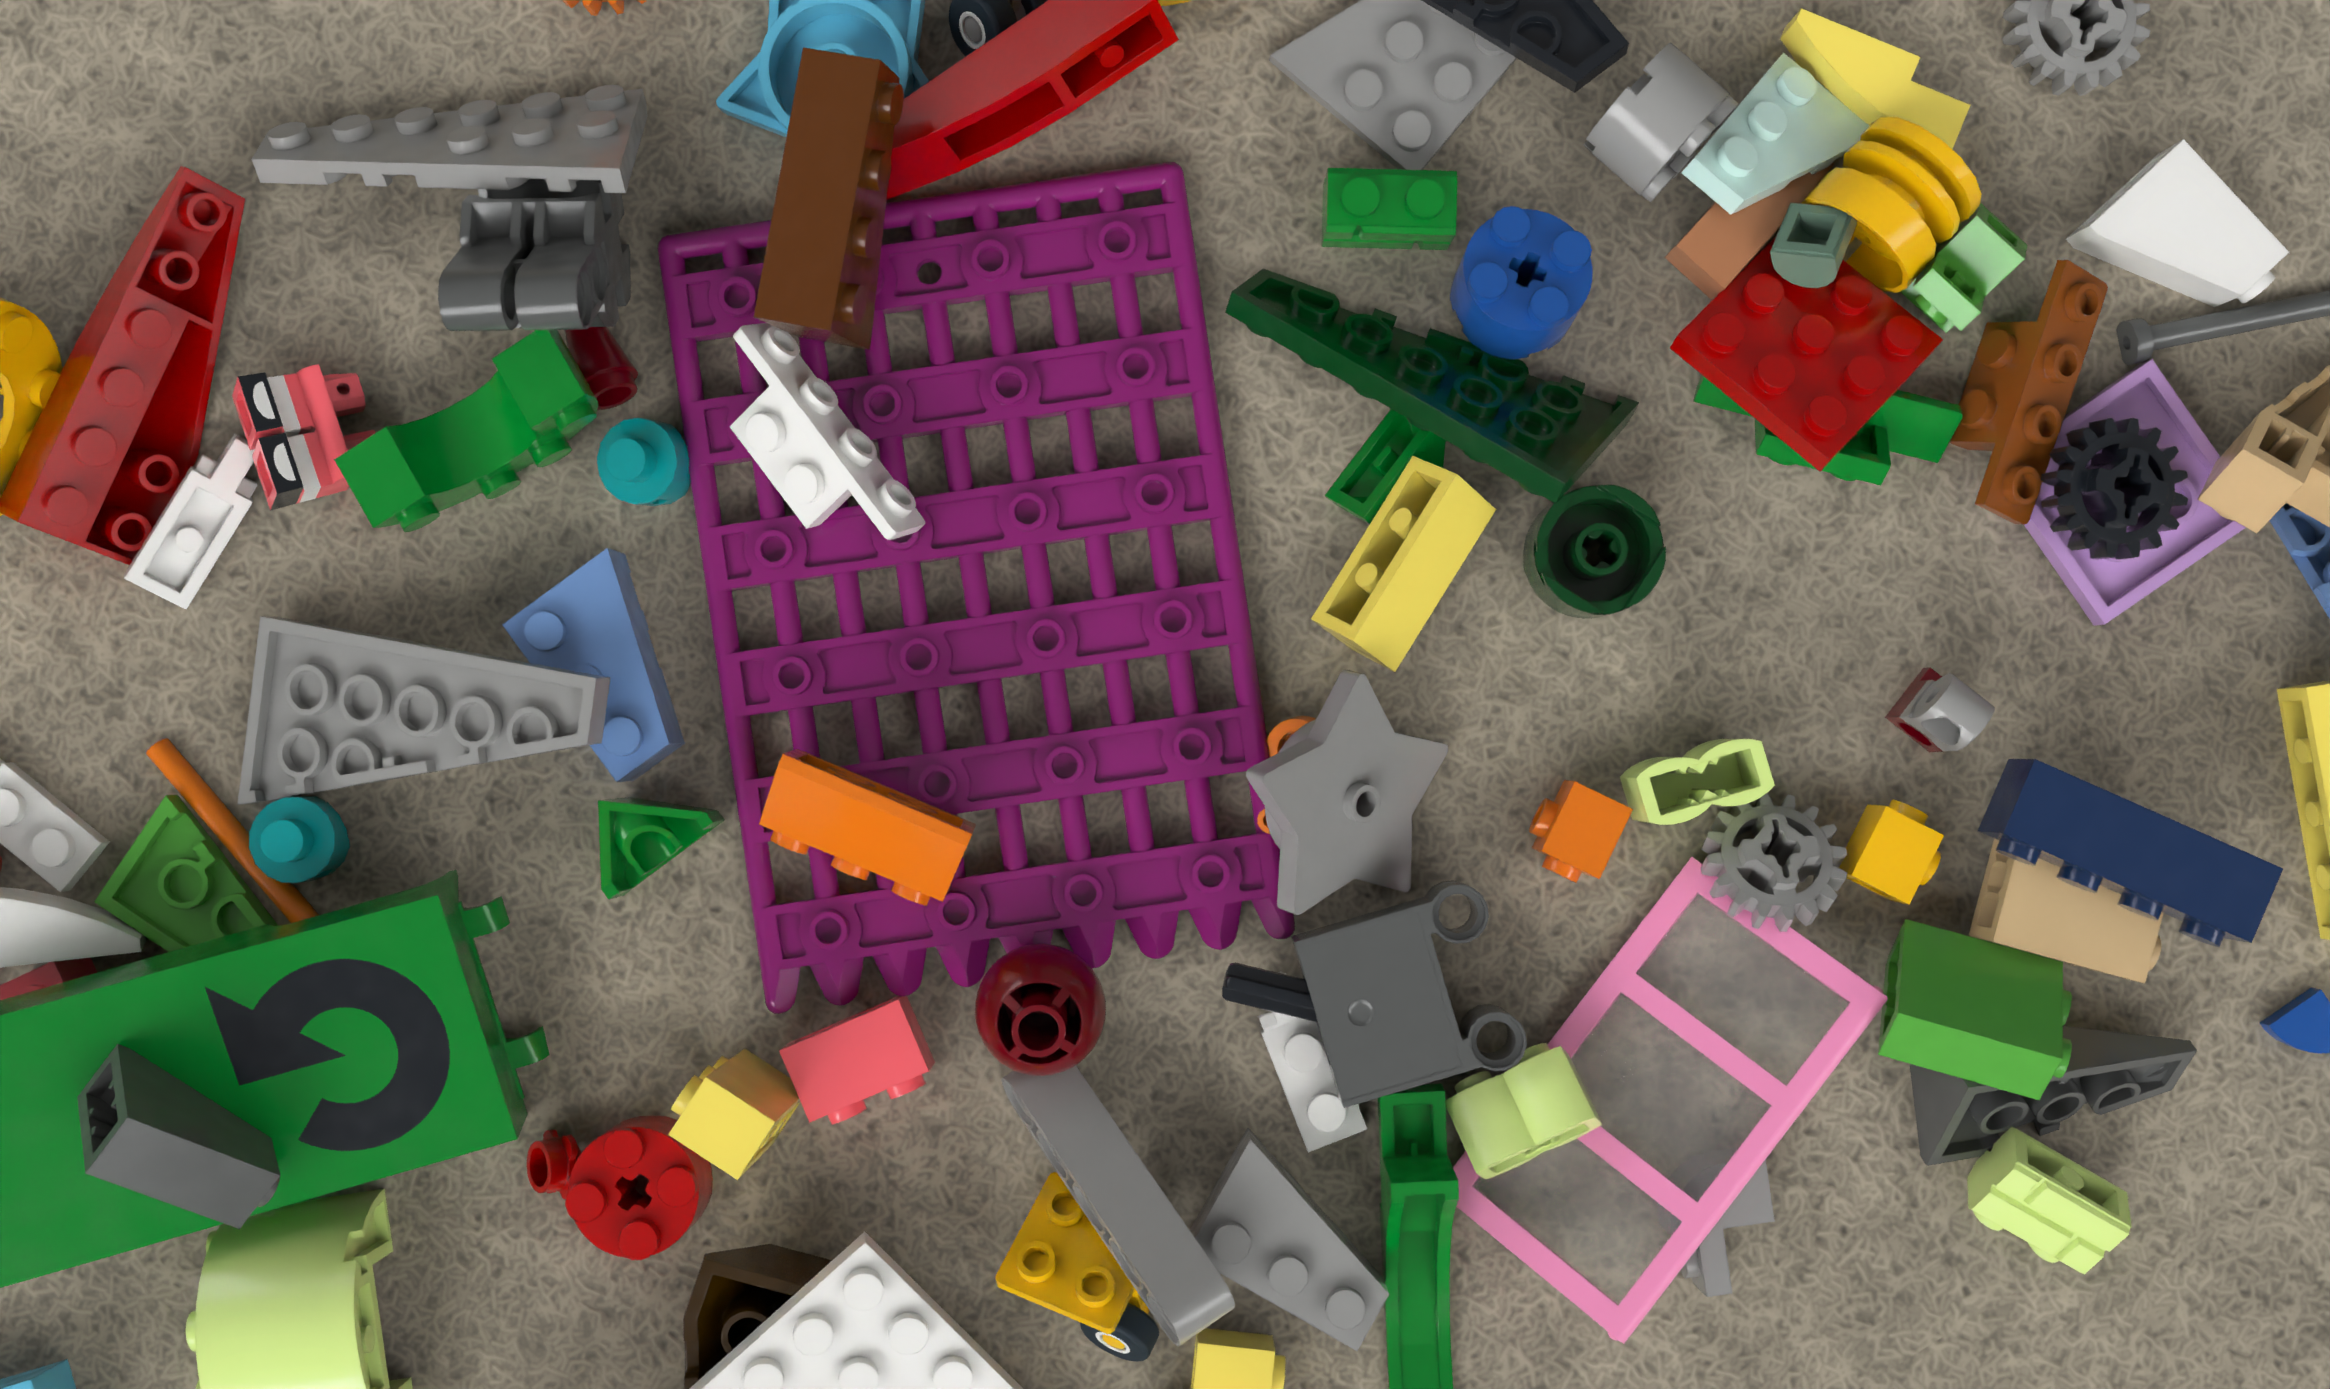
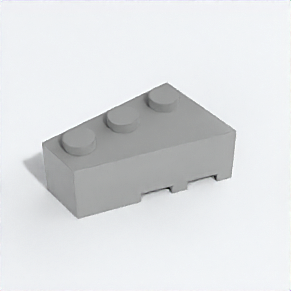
M1247 1127L1190 1231L1220 1274L1358 1351L1389 1296L1384 1279Z

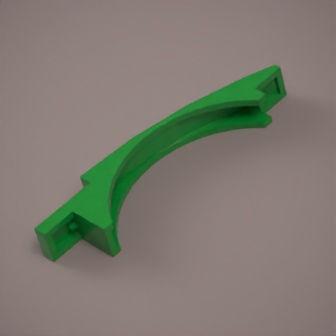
M1423 1084L1378 1098L1382 1203H1379L1383 1279L1389 1292V1296L1384 1303L1389 1389H1453L1450 1335V1249L1453 1218L1459 1200L1458 1178L1447 1155L1445 1090L1442 1084Z

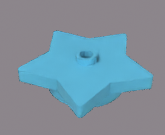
M769 0L768 32L762 43L761 50L717 98L716 104L718 108L729 116L787 137L803 47L879 59L900 78L899 84L902 85L904 98H906L929 82L918 65L925 0Z

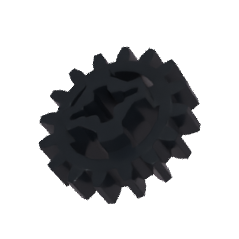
M2113 418L2090 422L2089 428L2070 431L2066 434L2070 446L2051 450L2049 455L2059 465L2057 471L2041 474V481L2054 486V495L2043 499L2041 505L2042 508H2057L2060 516L2054 520L2050 528L2053 532L2067 530L2072 532L2067 546L2072 551L2089 549L2090 559L2095 560L2114 557L2116 560L2135 558L2140 556V550L2156 549L2163 545L2158 532L2177 530L2180 524L2170 514V510L2174 506L2187 505L2188 498L2175 492V483L2188 478V474L2185 470L2172 471L2169 462L2179 452L2176 446L2161 449L2156 446L2161 435L2160 429L2155 427L2139 431L2138 419L2129 418L2114 422ZM2090 459H2091V464H2090V466L2087 467V468H2085V467L2087 466L2088 462H2089Z

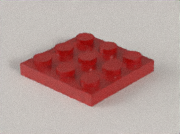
M1775 237L1676 336L1670 349L1821 472L1924 363L1943 339L1844 260H1842L1836 278L1827 286L1806 288L1788 282L1776 272L1772 264L1770 251L1776 239Z

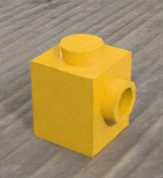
M1894 799L1891 800L1889 806L1867 804L1846 846L1847 855L1838 868L1847 872L1846 878L1890 901L1910 905L1919 885H1925L1938 868L1941 853L1937 849L1944 835L1925 826L1928 815L1908 804Z

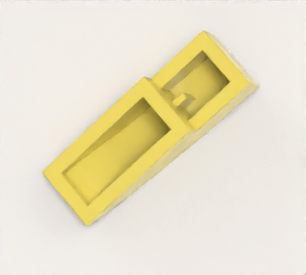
M1802 8L1786 25L1780 39L1796 63L1810 72L1821 85L1865 123L1870 125L1880 117H1898L1923 127L1944 141L1953 150L1970 104L1911 81L1920 59L1919 56Z

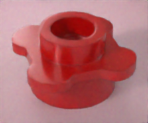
M555 1129L546 1130L543 1134V1140L535 1141L531 1144L527 1154V1174L532 1188L537 1193H554L559 1191L562 1198L566 1199L570 1175L575 1162L581 1154V1150L572 1135L559 1137Z

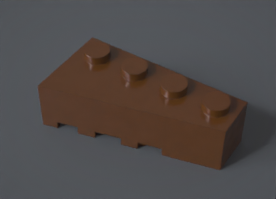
M803 47L754 311V318L794 336L870 350L887 190L891 174L894 126L898 124L901 118L904 103L903 88L899 84L900 78L879 59Z

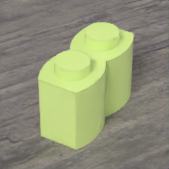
M1718 739L1708 741L1692 748L1683 757H1656L1641 761L1631 766L1620 776L1628 807L1633 809L1631 813L1632 820L1659 825L1686 822L1702 814L1711 805L1738 806L1753 802L1767 794L1775 786L1762 741L1754 739Z
M1546 1043L1525 1049L1521 1060L1501 1075L1492 1077L1489 1071H1484L1463 1079L1454 1087L1457 1094L1445 1101L1446 1108L1476 1174L1485 1180L1518 1167L1541 1153L1575 1140L1602 1125L1569 1054L1561 1046L1549 1049Z

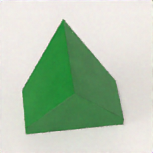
M632 797L598 800L601 890L609 900L625 895L725 819L718 810Z

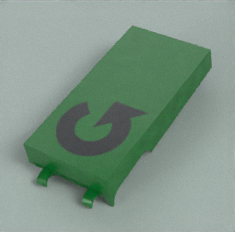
M453 870L427 884L298 922L279 926H270V923L0 1000V1288L224 1224L85 1174L77 1097L117 1044L135 1051L272 1138L280 1170L279 1184L269 1202L263 1207H256L250 1216L517 1140L528 1113L523 1100L525 1095L516 1068L536 1063L550 1054L543 1026L521 1037H505L474 941L476 937L496 932L510 924L502 896L483 905L464 908L462 901L459 902L457 870Z

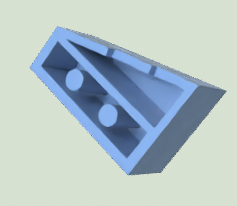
M606 548L502 625L529 663L610 677L602 743L590 745V747L616 782L636 780L684 745L685 742L662 669L659 667L648 633L649 628L645 615L641 610L630 576L631 571L626 555Z

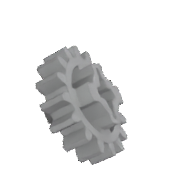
M2017 0L2003 12L2002 18L2016 24V27L2002 38L2003 44L2019 45L2021 53L2014 58L2011 64L2014 68L2029 63L2034 68L2029 80L2031 85L2035 86L2048 77L2053 79V95H2061L2074 83L2078 95L2083 96L2095 89L2098 84L2103 87L2108 86L2123 75L2122 70L2138 61L2141 55L2134 47L2149 37L2150 30L2144 26L2137 25L2136 20L2150 11V4L2134 3L2133 0ZM2108 48L2102 58L2085 62L2086 56L2093 49Z
M1767 793L1756 800L1755 807L1753 808L1747 803L1732 806L1730 814L1720 811L1711 827L1713 831L1708 832L1702 844L1701 850L1709 855L1704 860L1701 873L1707 876L1718 877L1709 892L1712 898L1728 895L1733 901L1727 914L1734 917L1744 909L1751 912L1752 927L1756 929L1761 927L1766 917L1774 918L1780 932L1788 930L1794 920V915L1805 926L1812 924L1819 913L1818 909L1827 912L1838 896L1835 891L1840 889L1847 877V872L1838 868L1847 855L1846 848L1830 846L1829 844L1838 829L1834 824L1819 828L1814 822L1819 812V809L1815 806L1808 808L1803 814L1796 811L1795 796L1788 794L1781 806L1773 805L1772 799ZM1746 831H1752L1750 839L1742 840L1739 847H1733V842L1738 836ZM1808 875H1814L1812 885L1802 892L1796 893L1795 888L1797 884L1804 882Z

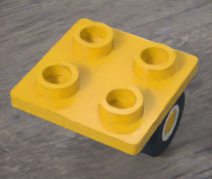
M1053 1172L1049 1174L995 1276L997 1286L1080 1322L1083 1333L1092 1343L1116 1357L1136 1362L1146 1360L1150 1356L1159 1337L1158 1326L1148 1315L1150 1310L1058 1173Z

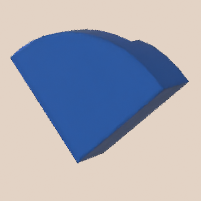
M2309 988L2260 1022V1025L2269 1035L2290 1047L2311 1053H2330V1002L2321 989Z

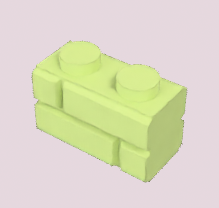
M2012 1126L1993 1144L1991 1151L1987 1150L1976 1161L1967 1177L1968 1208L1973 1211L1981 1223L1996 1231L2004 1228L2028 1242L2032 1250L2045 1261L2051 1263L2061 1261L2082 1274H2086L2104 1257L2106 1250L2110 1252L2129 1235L2130 1228L2132 1227L2126 1191Z

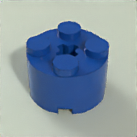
M1515 206L1504 207L1497 211L1494 217L1482 224L1471 237L1451 285L1450 301L1453 311L1455 309L1457 317L1463 325L1462 332L1468 340L1477 348L1490 355L1513 360L1527 358L1532 353L1546 348L1550 349L1558 344L1569 330L1590 292L1593 269L1590 258L1592 249L1589 240L1584 234L1575 231L1560 218L1543 211L1521 209Z

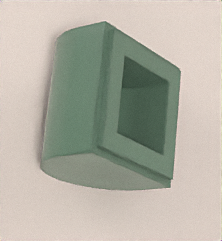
M1790 203L1770 251L1774 269L1782 278L1801 287L1820 288L1829 285L1836 278L1855 231L1857 220L1831 206Z

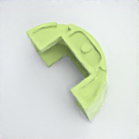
M385 1189L301 1201L249 1216L240 1229L227 1224H221L217 1230L209 1233L206 1241V1256L199 1280L196 1311H192L189 1314L186 1322V1340L189 1348L196 1352L199 1376L196 1389H413L411 1378L389 1381L373 1272V1264L393 1252Z

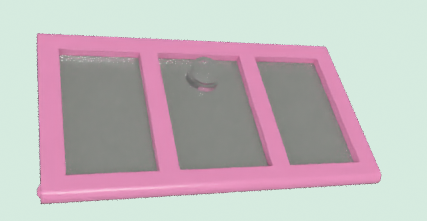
M1693 857L1690 858L1548 1043L1549 1049L1561 1046L1569 1054L1602 1125L1575 1140L1545 1151L1518 1167L1486 1180L1476 1174L1466 1151L1453 1167L1458 1178L1459 1200L1456 1207L1602 1326L1611 1339L1620 1341L1623 1344L1632 1335L1888 1000V997L1884 995L1880 987L1870 985L1790 926L1786 932H1780L1774 918L1766 917L1759 929L1753 928L1751 922L1752 913L1745 909L1740 914L1731 917L1727 913L1733 900L1728 895L1712 898L1709 892L1718 877L1703 875L1701 873L1703 864Z

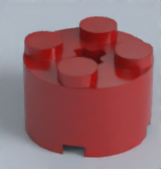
M638 1116L625 1120L592 1141L575 1162L570 1175L565 1207L582 1234L602 1251L631 1260L649 1258L676 1243L697 1222L707 1208L712 1195L713 1185L711 1163L668 1135L677 1120L667 1116ZM640 1174L649 1180L645 1189L647 1194L644 1196L635 1190L638 1183L636 1177Z

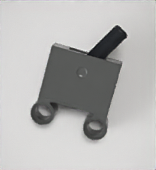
M1454 880L1442 881L1432 886L1425 897L1291 936L1303 979L1235 962L1231 963L1227 968L1223 981L1222 997L1226 1001L1317 1023L1338 1097L1344 1108L1480 1067L1491 1071L1507 1070L1521 1060L1527 1046L1526 1033L1521 1023L1503 1008L1492 1004L1478 1005L1470 1009L1462 1018L1458 1028L1431 934L1435 933L1445 941L1455 944L1468 943L1478 938L1484 931L1489 914L1488 905L1478 891ZM1462 894L1470 904L1471 912L1468 920L1458 928L1448 929L1443 927L1439 920L1441 903L1451 895ZM1492 1021L1503 1022L1507 1027L1508 1036L1502 1048L1491 1053L1479 1051L1476 1038L1483 1025Z

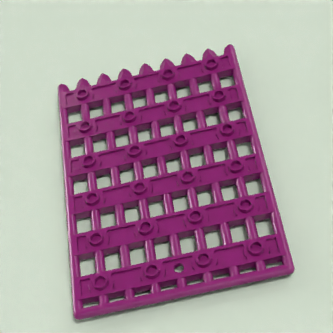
M1163 162L886 203L883 229L910 226L912 241L881 245L870 350L864 349L868 376L830 381L825 342L798 337L802 359L817 378L823 380L832 388L838 398L839 408L852 425L867 435L873 443H878L880 462L893 479L902 483L909 491L910 486L903 439L938 433L941 435L949 492L914 497L916 502L915 508L924 518L925 525L916 533L892 540H887L881 534L860 505L848 507L847 500L821 525L806 529L796 515L785 516L783 497L730 428L737 418L767 389L766 380L736 341L735 346L742 394L712 399L704 398L697 342L733 337V334L743 325L765 323L754 318L763 263L749 265L747 249L767 246L771 220L662 237L658 242L657 249L684 438L688 449L689 473L765 1004L768 1010L774 1014H781L792 1008L796 999L801 966L809 965L824 997L830 1003L842 1006L851 1002L858 994L864 957L873 956L891 992L898 996H908L914 993L921 985L927 948L936 947L950 978L960 986L970 987L978 983L985 973L991 938L999 937L1007 954L1025 945L1051 944L1053 929L1062 928L1073 952L1086 961L1091 968H1098L1105 964L1111 955L1116 920L1119 919L1126 920L1140 951L1149 958L1160 959L1172 950L1179 911L1187 909L1205 944L1211 948L1222 950L1229 947L1235 941L1242 901L1248 900L1252 901L1266 932L1271 937L1287 939L1292 936L1295 931L1294 914L1277 906L1280 849L1275 844L1271 834L1263 832L1257 823L1258 814L1265 809V805L1249 783L1256 833L1218 839L1213 808L1210 776L1244 772L1250 767L1270 758L1182 167L1176 162ZM1156 189L1161 190L1163 204L1125 210L1123 194ZM1098 198L1099 214L1062 219L1061 203ZM1035 207L1037 223L1000 228L999 212ZM973 216L975 232L937 237L935 222ZM722 253L724 269L687 274L686 258ZM933 262L941 267V277L934 284H924L918 278V271L925 263ZM1173 272L1181 330L1144 335L1135 278ZM1110 282L1119 339L1081 344L1073 287ZM1048 291L1056 348L1018 353L1010 296ZM985 300L993 357L956 363L947 305ZM922 309L930 367L893 372L885 314ZM1191 396L1200 455L1162 461L1154 402ZM1129 406L1137 465L1099 470L1091 411ZM1066 415L1074 474L1037 479L1028 420ZM1003 424L1012 483L974 488L965 430ZM752 461L760 520L723 525L714 466ZM1210 521L1218 582L1181 587L1172 526ZM1147 530L1156 591L1118 596L1109 536ZM1084 539L1093 600L1055 605L1046 545ZM1021 549L1030 609L992 615L984 554ZM958 558L967 618L929 624L921 563ZM896 567L904 628L867 633L858 572ZM833 576L841 637L804 642L795 582ZM770 586L778 646L741 652L732 591ZM1228 646L1237 708L1199 713L1190 651ZM1165 655L1174 717L1136 722L1128 660ZM1102 664L1111 726L1074 732L1065 669ZM1039 673L1049 736L1011 741L1002 679ZM977 683L986 745L948 750L939 688ZM914 692L923 754L885 760L876 697ZM851 701L860 763L840 767L956 816L959 813L995 808L1004 871L966 876L964 858L962 857L944 901L942 902L930 897L927 905L912 902L893 893L891 889L895 881L876 874L878 889L840 895L837 870L831 866L834 856L810 846L808 855L815 898L777 904L768 842L771 841L770 838L773 830L759 825L774 776L759 778L750 716L788 710L793 750L798 748L820 758L813 707ZM1184 780L1193 843L1155 848L1146 786ZM1121 790L1130 852L1092 857L1083 795ZM1058 799L1067 861L1029 867L1020 804Z

